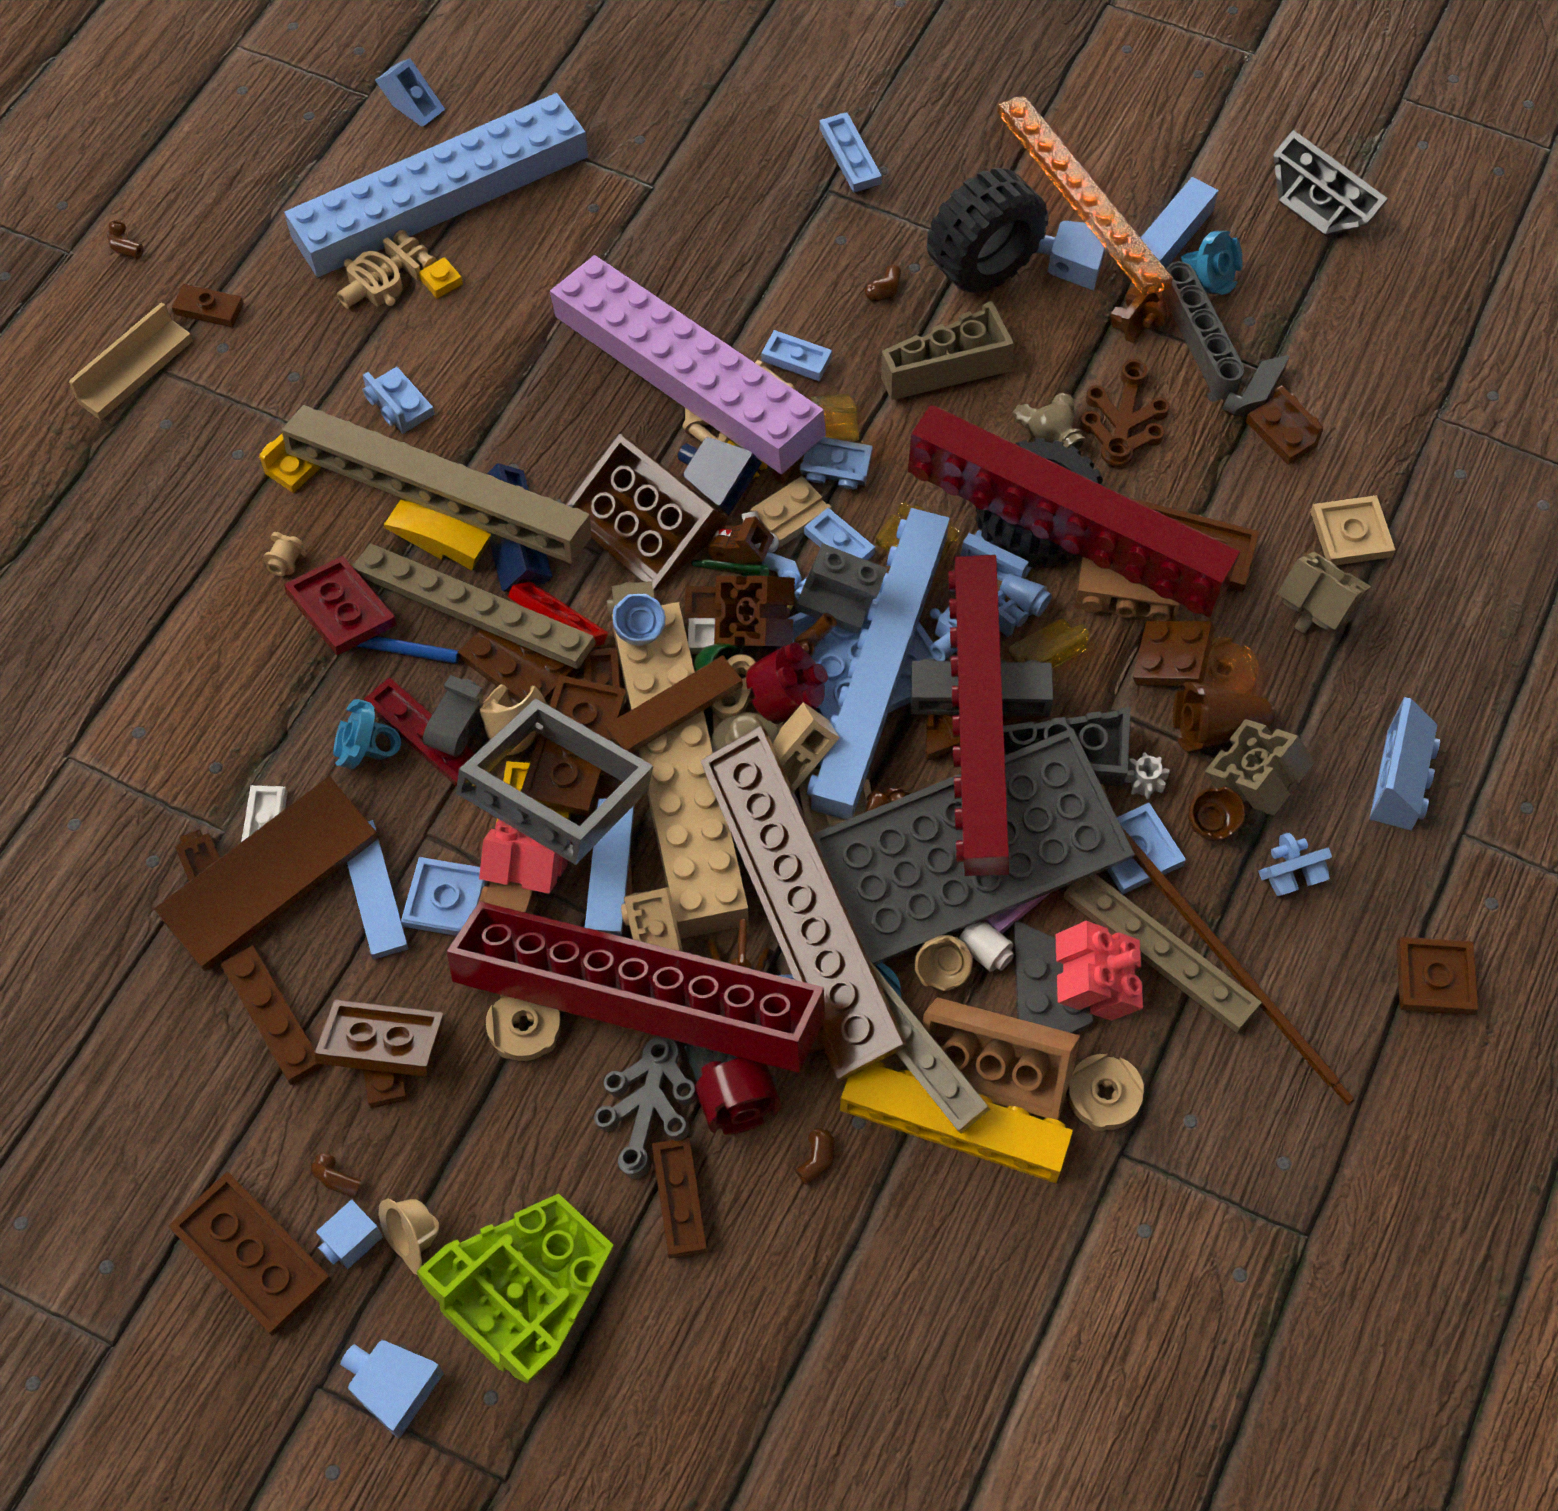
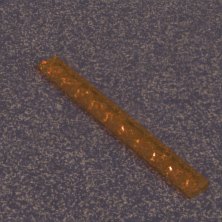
M1022 96L999 102L997 108L999 116L1142 295L1171 288L1173 277L1027 98Z

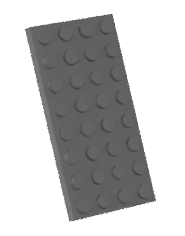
M1073 728L1005 755L1009 875L965 876L964 862H957L956 840H963V830H956L955 808H962V798L955 799L954 777L813 834L863 948L874 966L921 947L926 941L937 936L950 935L970 925L979 923L1133 859L1135 854Z

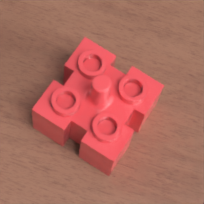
M498 819L495 829H491L483 839L479 879L508 885L509 882L522 884L521 888L550 894L557 883V877H561L568 866V860Z
M1084 921L1055 934L1056 961L1063 963V973L1057 975V997L1059 1004L1077 1010L1090 1006V1014L1111 1021L1143 1009L1142 981L1135 975V969L1141 967L1139 939L1119 932L1111 935L1108 932V928L1089 921Z

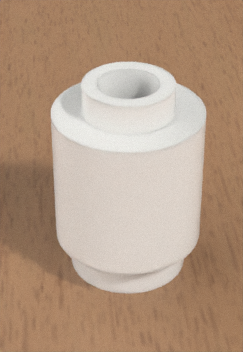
M979 922L966 927L959 937L966 944L973 958L990 972L996 968L1000 971L1003 970L1014 957V953L1011 951L1013 943L988 922Z

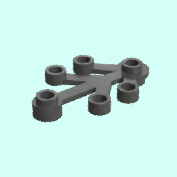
M660 1036L646 1044L642 1059L622 1073L620 1071H612L604 1078L605 1089L615 1097L624 1095L630 1084L648 1073L645 1085L614 1107H600L594 1115V1121L602 1131L610 1132L618 1127L621 1120L638 1109L629 1146L621 1151L618 1158L620 1169L631 1179H640L647 1175L651 1169L652 1160L645 1151V1146L655 1109L664 1121L665 1132L672 1140H683L687 1137L690 1130L687 1121L676 1113L661 1090L664 1073L674 1085L673 1094L679 1103L690 1105L698 1098L694 1083L686 1079L677 1066L680 1055L677 1044L672 1039ZM665 1049L661 1057H655L660 1050ZM621 1079V1084L617 1088H611L615 1080ZM691 1088L687 1096L681 1097L683 1089ZM608 1114H612L611 1120L603 1124V1118ZM676 1123H682L679 1131L672 1132V1127ZM637 1154L636 1161L632 1164H627L629 1158Z

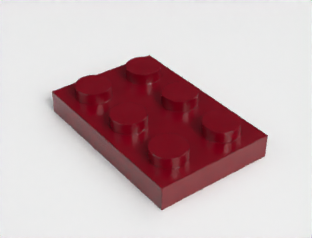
M343 555L284 584L288 597L337 656L396 626L395 616Z

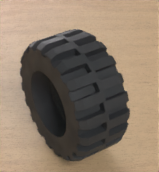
M1000 168L991 169L990 172L982 171L977 173V177L964 181L963 186L955 189L950 194L951 197L938 208L939 213L933 217L931 230H928L927 250L932 262L958 289L971 293L990 291L993 286L999 287L1009 277L1013 278L1022 266L1025 267L1031 255L1039 249V243L1046 235V226H1048L1049 221L1047 205L1014 171Z
M1036 438L1031 443H1028L1027 440L1016 442V445L1104 486L1100 471L1094 469L1095 464L1089 457L1085 456L1083 458L1080 456L1081 451L1073 446L1067 448L1063 446V442L1054 440V443L1045 442V438ZM976 507L977 526L982 530L981 535L983 539L987 542L993 541L994 545L1029 561L1028 567L1036 568L1037 564H1044L1045 568L1056 567V562L1061 561L1062 564H1066L1074 560L1075 554L1069 553L1062 546L1048 539H1041L1030 530L1017 524H1010L1001 516Z

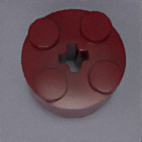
M796 642L783 646L755 662L749 667L746 675L747 689L752 688L756 697L751 700L754 707L767 721L778 725L782 722L786 723L803 702L812 709L818 708L824 700V683L828 680L825 668L821 664H816L813 658Z
M738 1057L725 1063L713 1061L701 1068L702 1076L697 1081L695 1088L711 1132L716 1134V1128H720L724 1135L742 1133L764 1123L762 1116L771 1111L774 1117L780 1111L782 1103L767 1064Z

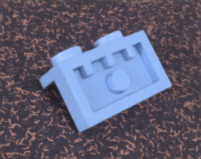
M398 367L393 368L377 379H374L369 372L362 375L365 383L363 393L371 405L377 404L381 408L380 411L385 421L390 426L394 424L402 434L435 415L433 406Z

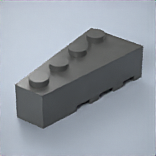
M1131 707L1118 708L1117 711L1101 713V711L1087 713L1086 716L1067 719L1066 717L1052 718L1051 721L1035 724L1027 722L1003 726L1004 756L1073 728L1099 783L1123 786L1128 774Z

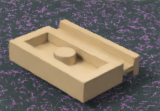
M801 476L751 508L750 512L758 511L759 521L769 532L778 537V547L780 548L802 534L805 526L826 508L832 510V507L829 503L826 504L822 500V496Z

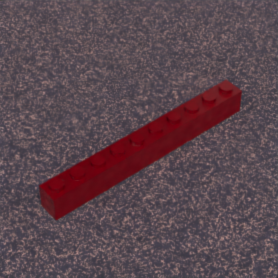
M996 555L955 557V571H948L949 591H956V599H949L950 620L957 619V627H950L951 648H957L958 656H951V676L958 677V685L952 686V707H959V715L952 716L953 737H960V746H953L954 768L961 767V777H954L955 799L962 798V808H955L956 830H963V840H956L957 862H964L965 876L1009 875Z

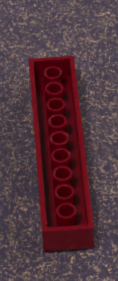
M930 404L911 433L908 472L921 481L935 484L950 495H957L972 502L975 507L981 510H988L1001 516L1010 524H1017L1030 530L1035 536L1041 539H1048L1062 546L1069 553L1079 554L1093 561L1100 568L1110 569L1124 576L1131 583L1141 584L1155 591L1162 598L1172 599L1186 606L1193 613L1203 614L1210 618L1228 588L1240 551L932 404Z
M479 901L447 950L451 978L454 983L798 1073L825 1019L824 987L481 901Z

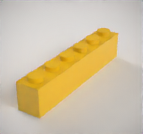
M880 1061L850 1076L847 1079L840 1101V1111L1053 1183H1056L1073 1130L1065 1128V1124L1059 1120L1052 1118L1041 1120L1029 1116V1113L1020 1107L1008 1106L1005 1108L993 1104L990 1098L979 1094L991 1110L961 1134L911 1071L901 1070L897 1072L885 1068V1065Z

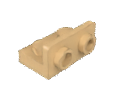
M669 887L643 893H634L624 897L625 904L621 905L622 918L626 926L630 925L633 940L683 952Z

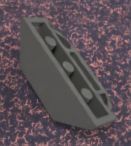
M1295 130L1291 131L1273 154L1279 201L1326 236L1368 225L1388 201L1387 197Z

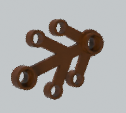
M1138 359L1127 360L1122 366L1120 378L1125 386L1120 410L1106 396V391L1103 387L1094 385L1087 391V404L1102 411L1115 427V433L1113 436L1100 422V415L1095 411L1083 413L1080 427L1087 433H1093L1102 444L1101 457L1111 466L1120 467L1127 465L1133 458L1134 450L1146 444L1158 445L1163 440L1164 428L1157 423L1147 425L1145 431L1127 439L1128 431L1152 418L1156 420L1166 418L1170 407L1166 399L1155 398L1151 401L1150 405L1132 413L1137 388L1145 382L1147 375L1146 364ZM1092 395H1098L1101 398H1094ZM1155 407H1161L1164 410L1159 411L1156 410ZM1087 420H1092V421H1094L1095 423L1090 424V423H1087L1086 421H1087ZM1154 432L1157 433L1158 436H1152L1149 433Z

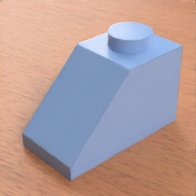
M411 58L395 64L375 80L392 106L421 127L445 110Z

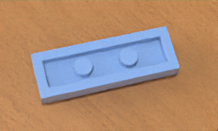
M848 112L820 120L819 129L853 193L880 185L882 175Z

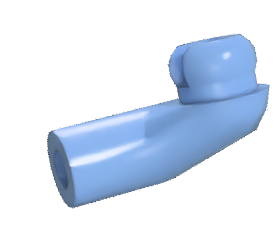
M768 551L764 561H762V565H768V569L777 572L778 577L795 578V589H797L802 578L796 562Z

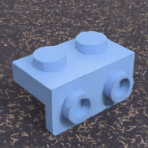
M823 437L804 454L803 463L800 465V472L802 475H807L806 480L810 482L824 484L826 479L838 481V486L848 489H857L858 485L866 486L873 446Z

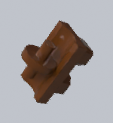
M1149 280L1144 288L1132 286L1126 293L1125 298L1128 308L1115 307L1111 312L1112 327L1124 330L1126 341L1134 343L1145 328H1150L1151 325L1160 327L1166 322L1168 316L1164 309L1166 304L1158 298L1156 293L1158 282Z

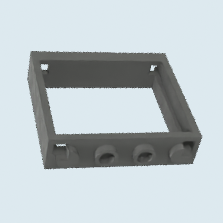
M535 698L459 768L456 794L570 862L577 864L649 790L653 765ZM533 730L623 782L580 826L488 773Z

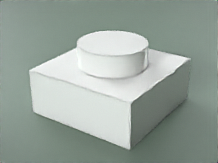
M689 618L688 645L690 654H699L705 646L714 644L715 618Z

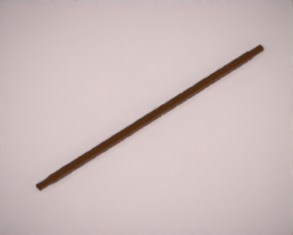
M1123 829L1135 854L1133 859L1155 883L1157 888L1167 897L1245 990L1262 1002L1260 1008L1263 1009L1323 1081L1338 1094L1346 1105L1353 1102L1354 1098L1339 1082L1338 1077Z

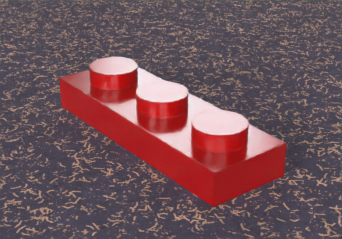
M531 581L512 586L508 597L518 603V605L593 635L596 642L595 646L604 644L608 635L607 631Z

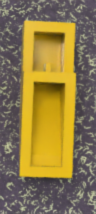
M401 499L383 526L442 560L445 555L470 570H473L487 548L491 533L414 502Z

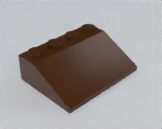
M621 434L616 437L567 503V506L573 504L574 508L590 514L591 538L644 582L652 581L654 590L662 586L701 551L713 538L717 528L723 525L728 518L636 443Z

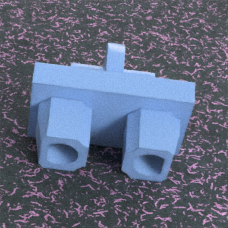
M1285 833L1279 837L1280 846L1271 849V854L1274 859L1284 857L1286 861L1258 870L1261 880L1269 878L1276 895L1280 896L1299 890L1293 874V870L1302 868L1308 886L1329 880L1328 867L1325 860L1332 858L1328 847L1300 856V851L1308 848L1306 839L1303 838L1296 841L1293 835Z

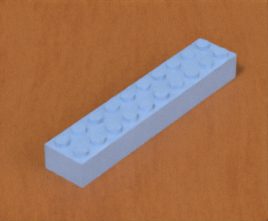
M555 93L284 211L290 235L318 278L343 267L346 259L354 261L364 252H376L383 249V239L388 237L393 241L395 233L399 230H405L407 236L410 237L587 158L586 132L560 96Z

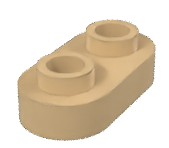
M735 655L727 660L737 674L747 675L749 667L755 663V660L747 655ZM746 678L742 679L743 687L712 705V710L716 716L725 720L730 716L745 712L753 693L752 688L747 689ZM727 702L735 704L733 707L724 706Z

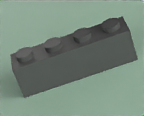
M935 659L912 661L910 676L911 714L959 715V707H952V686L958 685V677L951 676V661H937ZM1001 660L1003 716H1050L1053 702L1052 663H1041L1036 660H1029L1024 663Z

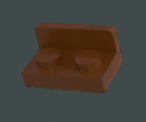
M1283 386L1276 388L1273 399L1249 413L1246 419V423L1287 465L1316 448L1323 432V426L1318 418L1311 415L1299 403L1297 397L1289 393Z

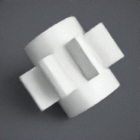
M1144 752L1138 761L1132 758L1129 760V771L1124 782L1131 783V794L1138 793L1145 795L1149 799L1155 790L1160 793L1164 791L1166 785L1164 780L1168 778L1169 769H1162L1161 757L1148 756Z

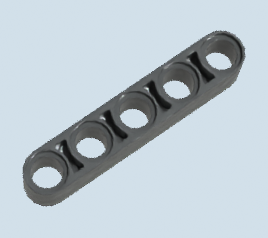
M1185 262L1170 264L1167 267L1162 288L1163 298L1212 394L1219 399L1226 400L1230 392L1238 394L1244 374V366L1194 269Z

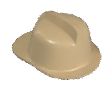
M390 1199L382 1200L379 1205V1220L385 1238L391 1248L402 1257L409 1269L416 1275L417 1270L422 1267L421 1252L433 1243L439 1232V1222L436 1217L429 1213L426 1206L417 1199L394 1202Z

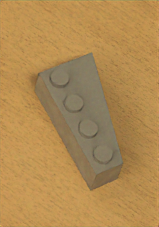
M990 301L982 305V310L974 314L968 311L959 315L958 321L948 326L943 324L937 325L926 336L920 337L916 335L883 350L881 379L891 400L1010 372L1012 371L1014 343L993 302Z

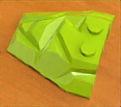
M558 1193L514 1213V1218L496 1227L490 1224L481 1228L480 1234L461 1243L457 1239L446 1244L417 1270V1276L427 1291L439 1302L443 1315L499 1370L503 1372L508 1370L515 1378L528 1384L558 1355L614 1245Z

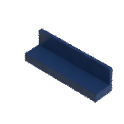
M497 463L486 474L529 491L523 470ZM491 533L489 542L502 591L508 592L521 579L545 584L552 578L545 553Z

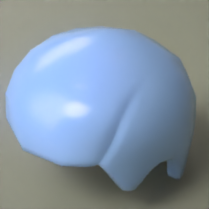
M628 594L614 606L613 628L619 638L630 645L642 646L655 641L665 627V611L658 600L647 594Z

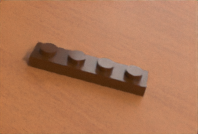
M251 946L221 963V967L289 1084L292 1085L323 1067V1064H316L314 1048L255 948Z

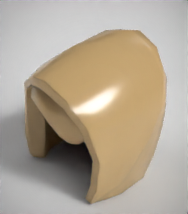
M501 684L493 690L480 707V714L489 740L500 732L535 698L546 704L543 695L536 686H531L530 693L522 702L516 705L509 699L508 688L505 685ZM533 730L508 755L519 754L535 742L538 733Z

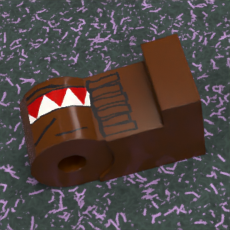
M756 516L745 518L740 526L720 525L710 543L708 553L714 560L741 564L764 561L774 536ZM761 543L759 549H757L755 545Z

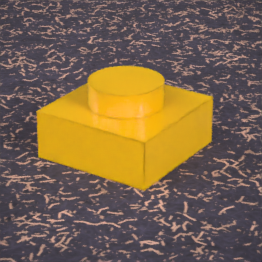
M445 257L418 271L420 280L436 299L463 285L461 275Z

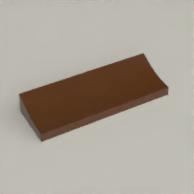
M329 775L154 907V910L193 959L206 972L379 839V836Z

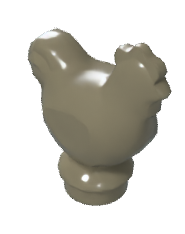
M1059 393L1054 397L1051 404L1039 409L1029 407L1028 404L1017 405L1013 411V416L1016 417L1015 422L1021 423L1024 427L1028 428L1035 438H1045V442L1054 443V440L1064 443L1063 446L1067 448L1073 446L1078 450H1081L1086 444L1082 431L1072 428L1074 422V414L1072 412L1074 409V399L1069 394Z

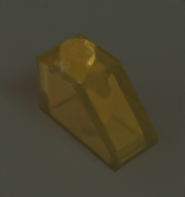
M849 393L810 397L813 403L824 409L826 436L824 437L851 441L859 440L857 407Z

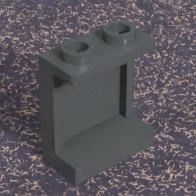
M822 543L805 580L795 610L817 619L824 613H829L836 619L838 627L858 634L873 599H876L879 594L887 568Z

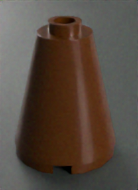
M1198 682L1183 683L1182 685L1185 686V689L1177 691L1173 705L1174 728H1180L1182 738H1177V741L1186 751H1199L1230 742L1229 739L1245 719L1266 725L1268 729L1275 720V710L1264 697Z

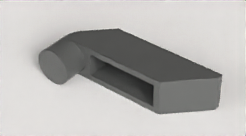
M1285 355L1262 361L1243 396L1230 392L1223 410L1236 416H1245L1267 403L1286 369L1290 356Z

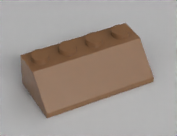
M938 997L924 1012L922 1025L978 1094L990 1098L996 1104L1007 1107H1020L1028 1113L1058 1120L1074 1071L1080 1035Z

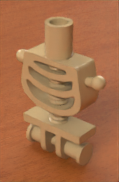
M399 230L395 233L393 241L388 237L383 239L385 253L391 259L382 253L367 251L359 255L354 261L351 259L344 261L350 284L337 293V297L347 309L364 297L369 299L375 306H380L384 303L392 306L395 303L394 298L400 295L403 287L399 270L403 268L418 281L420 280L418 271L421 270L419 263L422 264L424 269L435 263L437 259L434 256H430L428 249L424 245H419V241L416 238L407 236L405 230ZM392 276L393 280L389 282L388 277Z

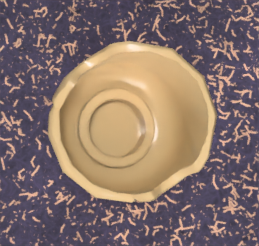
M950 935L937 936L926 941L918 951L915 971L924 986H932L942 991H948L965 983L972 972L973 956L966 944L957 937Z

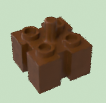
M716 576L715 603H720L722 606L721 617H715L714 644L783 647L793 643L794 619H787L790 616V609L787 605H794L795 578L776 576Z

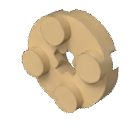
M500 995V999L495 1002L493 1007L491 1005L487 1012L486 1030L491 1044L497 1049L501 1057L516 1061H529L548 1054L555 1048L556 1041L561 1032V1018L557 1009ZM521 1016H527L530 1022L534 1021L533 1026H530L526 1031H520L519 1028L513 1027L514 1024L520 1022Z
M1096 1054L1082 1060L1075 1067L1067 1090L1068 1101L1074 1114L1083 1123L1088 1124L1092 1130L1099 1132L1118 1129L1129 1124L1136 1117L1143 1102L1144 1084L1137 1069L1127 1060L1107 1057L1108 1054ZM1103 1084L1105 1088L1111 1086L1114 1088L1115 1091L1111 1095V1100L1100 1098L1097 1095L1099 1092L1098 1085Z

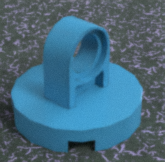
M1229 231L1210 232L1203 239L1199 251L1190 252L1181 257L1182 262L1191 265L1205 292L1213 295L1230 293L1238 282L1233 281L1236 271L1242 270L1241 246L1237 238L1230 237L1229 234L1231 232Z
M354 699L346 709L352 712L348 722L340 721L333 755L340 758L335 762L336 766L347 769L357 767L364 756L381 760L389 758L397 753L401 746V738L394 728L374 722L375 712L372 703ZM378 734H384L390 739L391 747L388 752H383L376 746L375 738Z

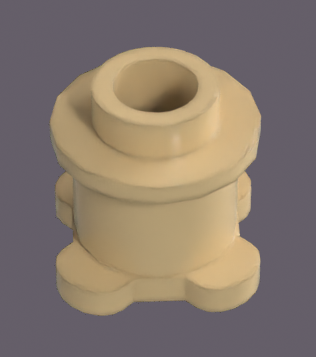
M273 532L270 538L274 541V545L270 552L264 554L263 561L271 573L277 576L290 575L295 571L294 563L296 560L304 559L306 556V552L302 549L303 542L297 537H289L279 532Z

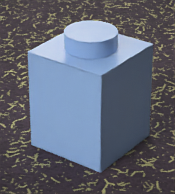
M350 1200L316 1231L323 1242L318 1247L319 1250L333 1265L339 1260L347 1269L383 1238L375 1223L353 1200Z

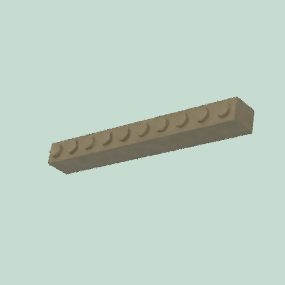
M303 405L281 429L287 454L570 564L573 563L591 538L590 514L578 508L567 506L549 497L538 495L520 486L496 479L492 475L475 471L463 464H457L441 458L434 453L420 450L405 442H399L386 437L379 432L365 429L350 421H344L326 414L321 410Z

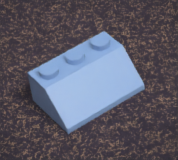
M1407 697L1403 698L1387 731L1370 820L1412 830L1417 819H1424L1427 812L1429 799L1423 797L1425 788L1429 789L1433 781L1435 769L1429 768L1431 759H1435L1437 756L1440 739L1435 738L1437 724L1412 699Z

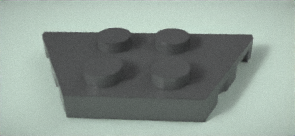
M1014 922L1013 939L1017 1019L1073 1034H1078L1090 1028L1093 1023L1090 1006L1077 1010L1058 1003L1057 975L1063 973V963L1056 961V938L1021 922Z

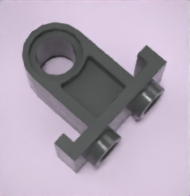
M450 675L444 684V689L447 692L425 728L423 744L453 757H458L465 749L472 735L476 734L479 736L484 727L480 714V707L483 705L482 687H479L475 682Z

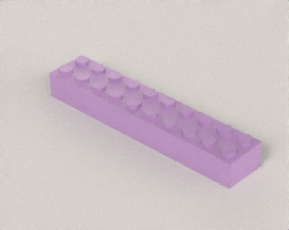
M592 256L550 290L556 318L735 443L753 452L758 459L778 473H784L826 436L824 409L597 256Z

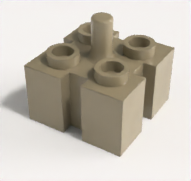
M1312 552L1307 554L1306 557L1303 556L1297 559L1277 594L1284 598L1283 603L1287 607L1297 612H1301L1303 608L1305 609L1295 624V628L1302 633H1306L1312 622L1326 630H1330V628L1336 630L1342 624L1351 621L1371 586L1350 573L1346 574L1338 569L1337 565Z
M1245 719L1229 739L1233 745L1228 752L1221 750L1204 772L1216 788L1227 786L1239 794L1243 802L1248 801L1254 809L1274 816L1290 796L1287 787L1293 783H1300L1315 761L1299 736L1276 729L1272 734L1266 725Z

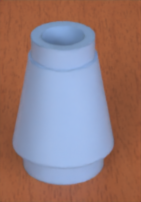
M1011 573L1004 578L1000 586V590L1005 592L1007 597L1016 601V605L1029 613V616L1032 614L1037 617L1041 616L1052 598V594L1047 591L1046 586L1014 576Z

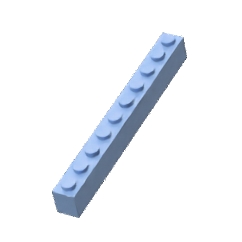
M911 508L907 520L901 519L896 538L900 539L898 547L892 546L890 549L887 565L891 567L888 574L884 576L879 591L881 594L879 601H872L868 621H871L869 630L863 629L858 643V649H861L859 658H852L848 671V677L852 678L849 687L843 686L838 700V706L842 707L839 716L833 715L830 721L839 739L817 764L821 766L818 776L812 775L809 781L807 795L812 796L811 810L842 819H849L854 816L948 537L949 517Z

